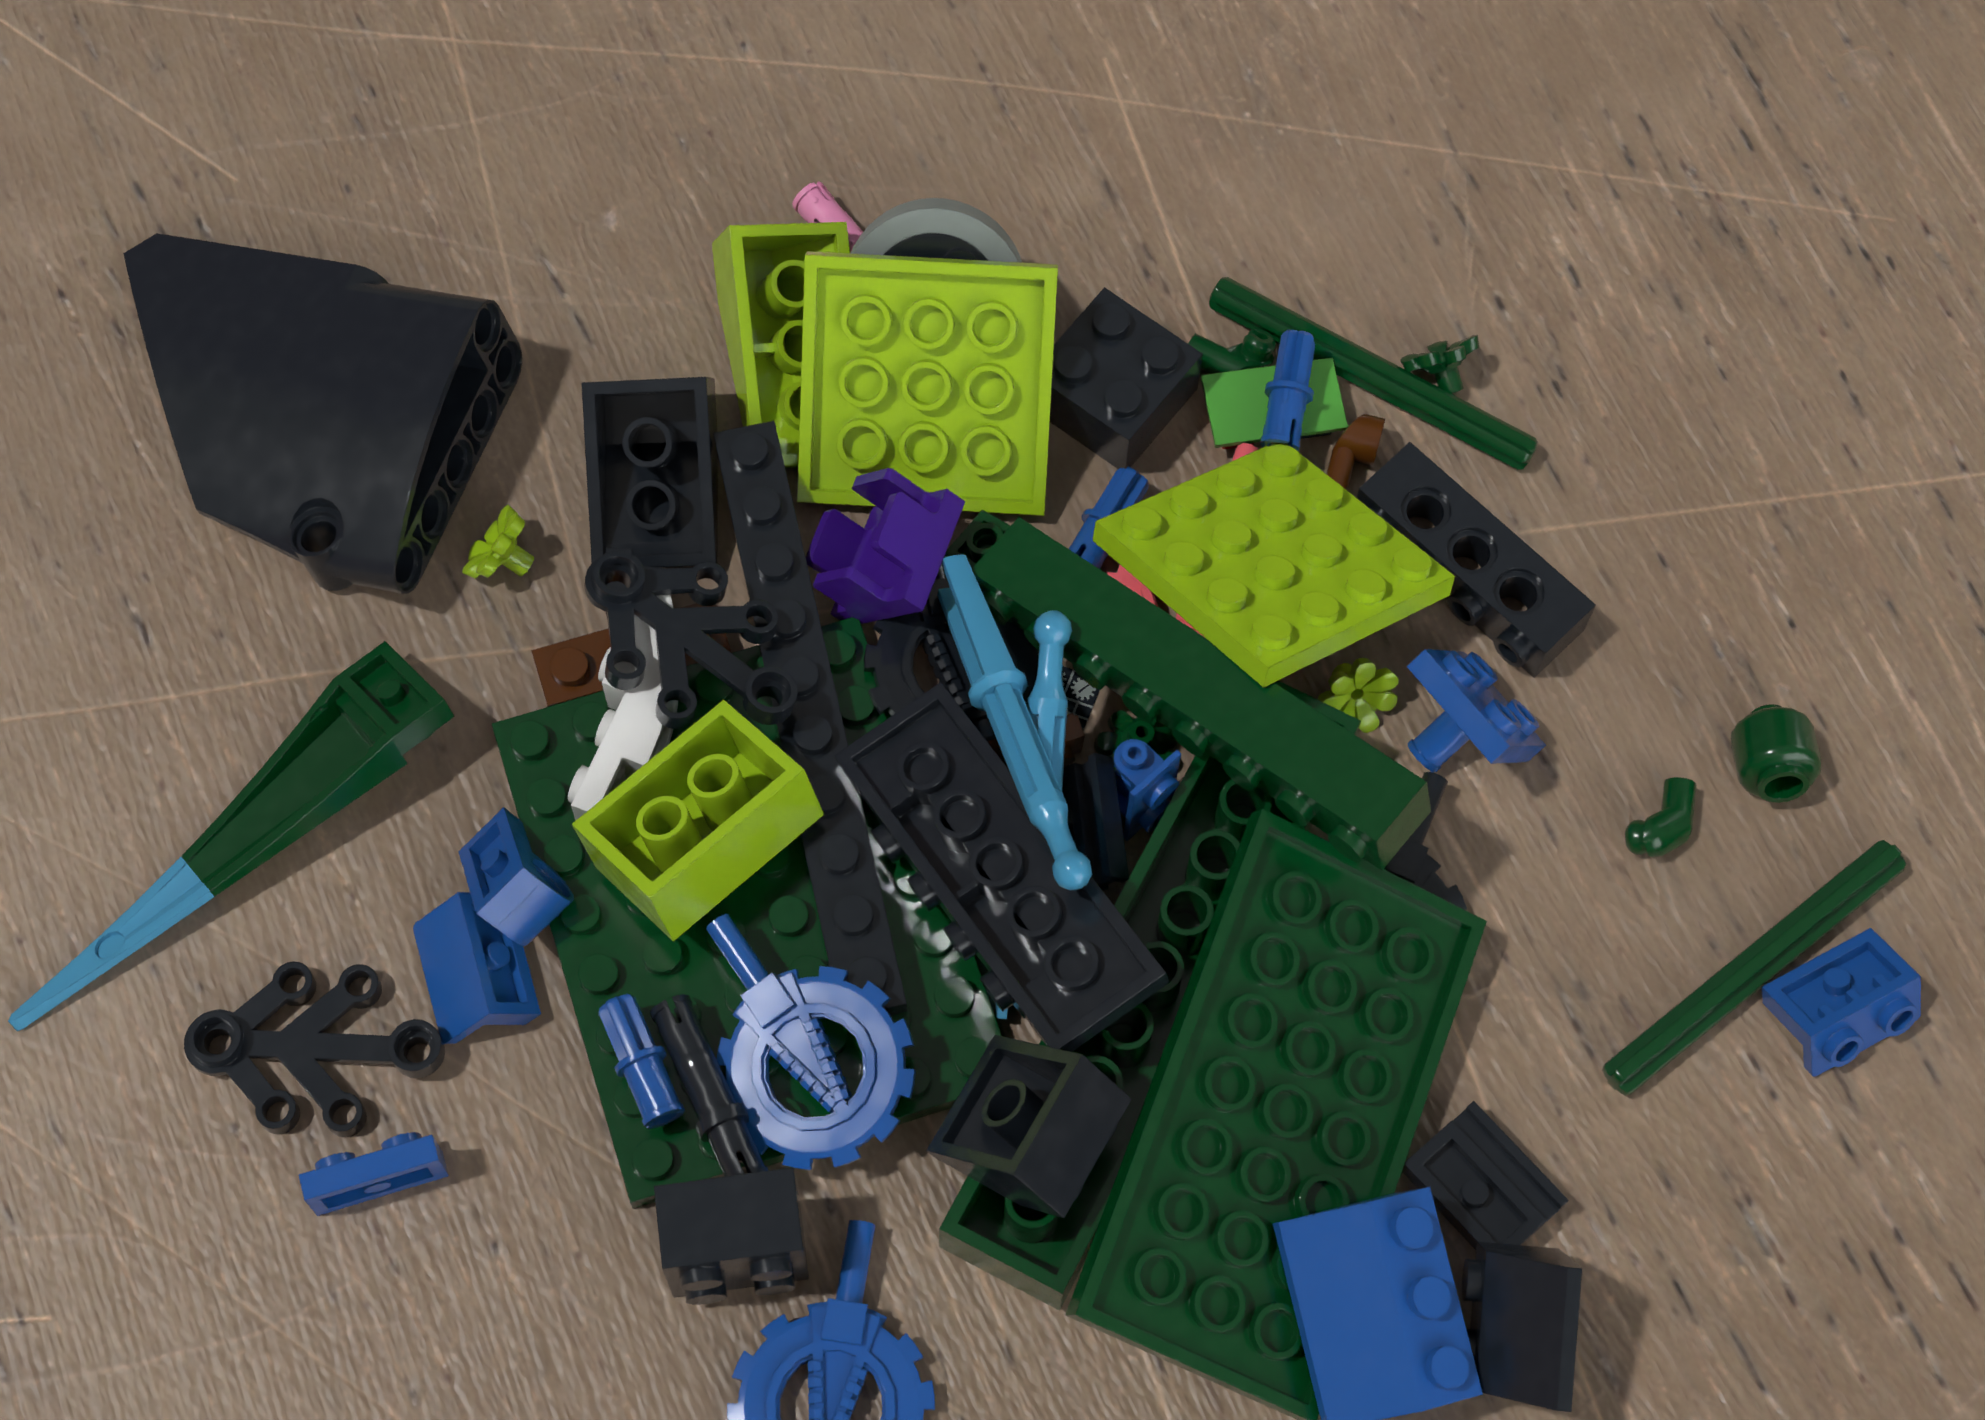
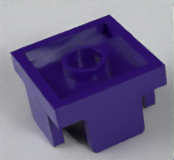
M891 468L857 476L852 490L876 507L872 508L865 528L836 509L823 513L805 557L807 565L819 572L813 587L835 601L830 614L840 621L855 618L859 619L860 623L863 624L921 612L924 610L965 501L948 489L926 492Z

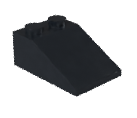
M710 377L582 382L591 562L593 563L604 555L606 548H632L633 555L640 560L643 566L647 567L695 566L701 562H714L718 564V455L713 434L717 432L715 379Z

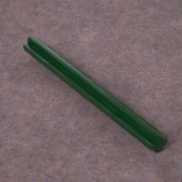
M1222 277L1210 295L1209 306L1211 309L1251 330L1260 329L1270 333L1279 345L1281 335L1286 330L1311 333L1315 342L1313 360L1333 358L1336 375L1517 470H1523L1536 451L1538 441L1530 434L1229 277Z
M1885 840L1878 841L1608 1060L1604 1064L1602 1071L1610 1086L1624 1096L1635 1092L1902 873L1906 862L1901 856V850L1895 844L1891 845Z

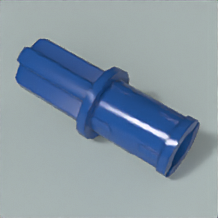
M1286 330L1281 335L1274 379L1268 382L1265 387V394L1269 397L1266 422L1260 442L1262 448L1269 446L1272 442L1287 443L1288 446L1293 447L1299 452L1306 404L1313 400L1314 391L1308 387L1315 350L1314 338L1309 332Z
M1130 467L1118 469L1093 509H1086L1083 512L1082 520L1084 524L1070 545L1069 550L1100 569L1108 554L1092 541L1095 522L1140 502L1148 490V480Z
M632 994L609 999L599 1008V1016L619 1061L614 1067L617 1076L626 1077L642 1115L644 1127L647 1129L657 1128L676 1120L684 1114L685 1109L683 1104L679 1102L663 1064V1060L667 1056L664 1047L655 1045L637 1000Z

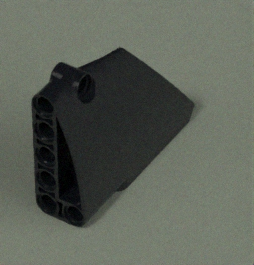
M158 233L123 253L158 392L190 494L199 514L241 532L303 563L319 587L325 590L339 591L355 584L401 594H409L413 591L424 574L521 373L522 350L499 305L494 300L389 284L377 272L356 264Z

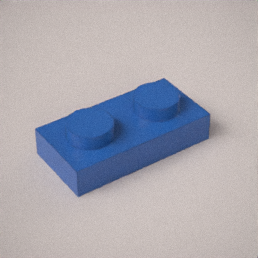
M410 1132L391 1137L381 1144L382 1150L356 1157L351 1152L327 1156L315 1163L316 1170L298 1175L304 1201L317 1216L448 1177L449 1174L443 1151L433 1135L422 1137L420 1133Z

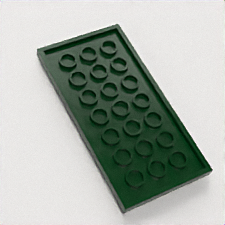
M1263 808L1252 812L1065 1316L1296 1420H1318L1319 1410L1273 1223L1395 1193L1487 921L1384 869L1381 871L1364 859H1361L1360 862H1354L1346 858L1330 842Z

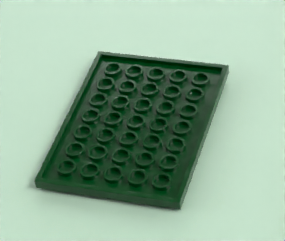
M848 618L821 626L848 746L891 717L889 712L880 715L869 696V689L875 688L876 685L873 672L864 671V653L867 641L859 619ZM759 645L732 653L754 671L764 667ZM699 663L686 666L689 688L695 693L697 698L695 716L687 727L673 729L670 743L722 700H725L782 750L776 724L763 725L749 717L743 707V697ZM600 691L492 723V728L519 820L524 825L531 850L558 873L574 895V900L550 923V928L630 1204L635 1209L655 1202L654 1186L725 1177L710 1143L702 1142L695 1129L699 1118L658 1027L650 1016V1011L654 1006L666 1000L675 1022L679 1023L674 1013V1008L676 1007L672 997L686 994L692 1000V1007L716 1059L721 1037L731 1040L734 1030L740 1021L732 1014L743 1001L740 995L746 992L747 989L706 930L707 926L716 918L729 914L768 974L773 972L779 975L786 971L798 969L800 978L819 976V966L829 967L801 835L675 941H672L595 867L572 826V823L576 820L571 808L572 803L568 802V792L577 770L582 765L589 767L599 746L595 745L596 733L604 714L611 709L608 707L604 691ZM769 696L757 699L761 704L772 707ZM678 701L677 713L687 710L686 705ZM860 795L907 1002V1012L893 1014L891 1017L894 1022L903 1018L906 1020L914 1046L904 1048L906 1069L916 1070L912 1097L910 1099L901 1096L892 1115L900 1120L898 1124L900 1125L952 1108L993 1036H1001L986 989L979 979L981 974L975 957L973 956L964 961L943 931V928L952 921L939 905L928 912L906 880L915 874V871L906 859L902 857L893 864L879 846L871 831L880 824L873 811ZM632 994L636 998L655 1045L663 1046L667 1056L663 1060V1064L679 1102L683 1104L685 1112L676 1120L652 1129L644 1127L642 1115L626 1077L617 1076L614 1067L619 1061L599 1016V1008L606 1001L616 996ZM827 1018L819 1019L825 1029V1034L828 1036L830 1046L836 1055V1060L839 1062L842 1074L847 1081L848 1089H850L852 1096H854L863 1076L862 1052L857 1040L843 1025ZM770 1056L769 1081L776 1098L789 1111L803 1117H817L830 1114L777 1060ZM720 1066L726 1079V1066ZM768 1147L763 1155L760 1154L764 1164L770 1166L783 1162L785 1154ZM740 1163L744 1174L747 1173L743 1163Z

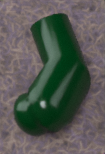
M1260 329L1250 330L1244 337L1243 343L1228 348L1196 333L1188 343L1203 353L1201 370L1209 374L1270 366L1274 360L1272 353L1276 347L1273 336Z
M1673 777L1664 781L1661 811L1647 817L1646 821L1634 820L1626 828L1625 842L1631 853L1635 855L1647 853L1650 857L1654 858L1664 856L1685 844L1691 835L1697 786L1693 780Z

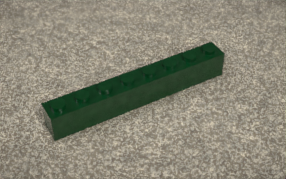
M1018 517L972 568L995 622L1005 625L1010 621L1022 629L1028 641L1039 650V643L1035 639L1033 629L1036 619L1041 614L1051 610L1059 611L1066 615L1071 622L1072 633L1069 641L1064 645L1063 658L1072 663L1075 672L1086 683L1098 690L1107 686L1122 696L1125 706L1139 719L1147 723H1151L1156 719L1172 730V735L1176 741L1187 751L1198 757H1202L1204 753H1207L1222 763L1226 774L1242 788L1254 791L1258 787L1274 798L1278 809L1294 823L1306 826L1310 822L1328 834L1330 843L1346 858L1354 862H1360L1363 858L1382 871L1430 814L1431 807L1427 781L1276 683L1263 688L1205 637L1022 518Z

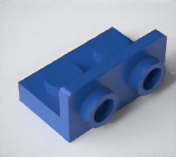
M1869 928L1762 986V1000L1766 1008L1803 1045L1804 1068L1813 1077H1816L1834 1066L1841 1067L1850 1063L1861 1051L1888 1036H1898L1907 1031L1921 1016V976L1872 928Z

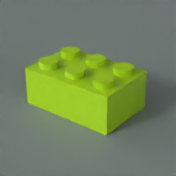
M722 700L573 822L572 826L595 867L672 941H675L820 819L824 812L805 770L730 704Z

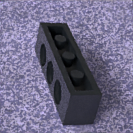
M1411 442L1404 446L1359 487L1356 497L1358 500L1455 576L1450 596L1445 598L1451 612L1468 626L1475 625L1493 641L1498 654L1508 664L1517 668L1522 667L1535 678L1585 630L1596 604ZM1409 518H1426L1435 527L1429 529L1419 528L1412 524ZM1455 558H1471L1481 568L1476 570L1463 568L1455 561ZM1507 597L1515 598L1521 601L1527 610H1511L1502 603L1501 599Z

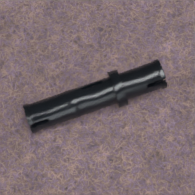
M681 994L672 997L676 1007L674 1008V1013L679 1023L675 1022L666 1000L654 1006L650 1011V1016L658 1027L699 1118L695 1129L702 1142L710 1143L724 1176L744 1174L740 1163H743L747 1173L769 1171L746 1125L749 1122V1116L744 1104L736 1103L692 1007L690 996Z

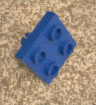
M1424 649L1406 666L1445 710L1415 739L1407 743L1415 758L1431 772L1434 773L1441 769V765L1469 739L1491 764L1529 762L1546 746L1534 732L1539 728L1536 718L1519 701L1512 699L1508 702L1493 685L1498 680L1496 673L1476 653L1470 652L1467 655L1462 651Z

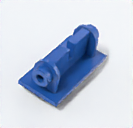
M1126 740L1116 748L1114 767L1116 768L1115 776L1120 813L1126 818L1123 832L1126 841L1130 840L1142 828L1147 833L1156 829L1174 795V791L1179 785L1177 774L1181 753L1178 750L1173 752L1164 761L1149 745L1141 740Z

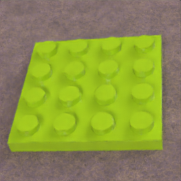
M807 251L804 267L797 502L875 506L852 490L854 481L857 476L891 468L926 492H935L943 489L950 490L965 501L962 511L981 512V510H984L988 513L1044 516L1058 265Z
M1274 442L1269 446L1258 449L1097 520L1092 540L1263 688L1450 596L1455 579L1451 572L1320 470L1296 449L1290 447L1287 443Z

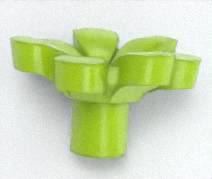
M506 505L500 511L498 521L495 520L485 532L484 539L487 541L477 540L472 544L468 554L469 562L464 566L463 574L474 579L479 575L488 578L501 565H504L519 577H522L529 570L535 557L517 545V536L523 530L525 520L510 505Z
M1359 658L1353 664L1343 663L1338 665L1328 680L1331 690L1320 694L1317 699L1361 720L1359 727L1361 732L1369 733L1377 729L1380 723L1375 711L1377 709L1380 711H1390L1397 704L1398 697L1391 689L1398 685L1399 679L1388 668L1376 670L1375 664L1368 658Z

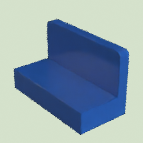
M457 892L414 924L413 932L438 1031L444 1044H456L483 1025H526L541 1015L524 947L508 938L476 914L471 893Z

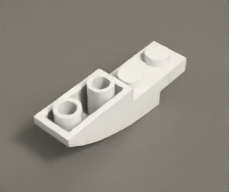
M671 595L657 596L671 608H674ZM635 614V645L644 654L646 659L644 678L639 686L631 690H619L611 686L605 677L606 660L611 651L609 647L602 660L598 679L602 682L606 701L611 709L604 714L595 737V745L599 746L590 766L582 765L577 770L569 788L568 802L572 803L571 808L575 820L580 818L669 745L673 729L662 725L655 713L657 698L661 691L655 630ZM619 662L614 665L621 673L628 674L637 670L629 662ZM669 701L665 706L670 711L677 713L678 701Z

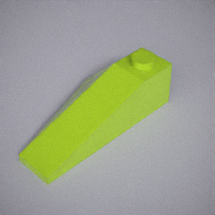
M847 222L729 225L712 242L718 305L742 425L744 427L775 421L785 468L798 467L805 254L807 251L850 253Z

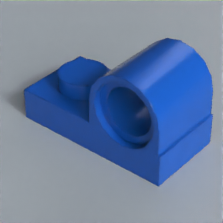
M504 807L458 851L476 914L519 945L527 946L574 900V895L566 882L555 870L532 852L523 823Z

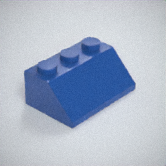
M1430 1187L1393 1193L1273 1223L1321 1420H1382L1422 1412L1483 1395Z

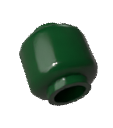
M1774 704L1760 706L1740 720L1731 733V750L1740 784L1747 792L1761 797L1768 802L1781 803L1799 798L1806 793L1809 786L1815 782L1821 773V755L1814 726L1805 714L1795 709Z

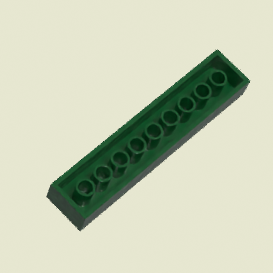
M1280 681L1274 682L1357 736L1361 720ZM1204 753L1202 757H1194L1114 905L1164 969L1170 983L1073 1051L1074 1053L1083 1054L1132 1099L1117 1124L1114 1135L1104 1147L1087 1177L1080 1195L1074 1200L1065 1218L1020 1206L967 1176L939 1228L940 1248L1060 1311L1085 1263L1251 813L1263 808L1307 831H1310L1313 824L1309 822L1306 826H1300L1291 821L1278 809L1274 798L1258 787L1254 791H1248L1239 786L1226 774L1223 764L1207 753ZM1041 1040L1039 1045L1046 1046L1044 1042Z

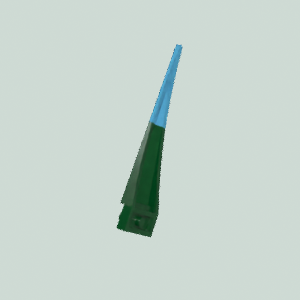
M386 641L332 679L301 721L263 767L186 852L108 929L14 1011L8 1022L16 1031L24 1029L407 765L408 763L403 755L418 743L429 738L437 729L455 717L445 699Z

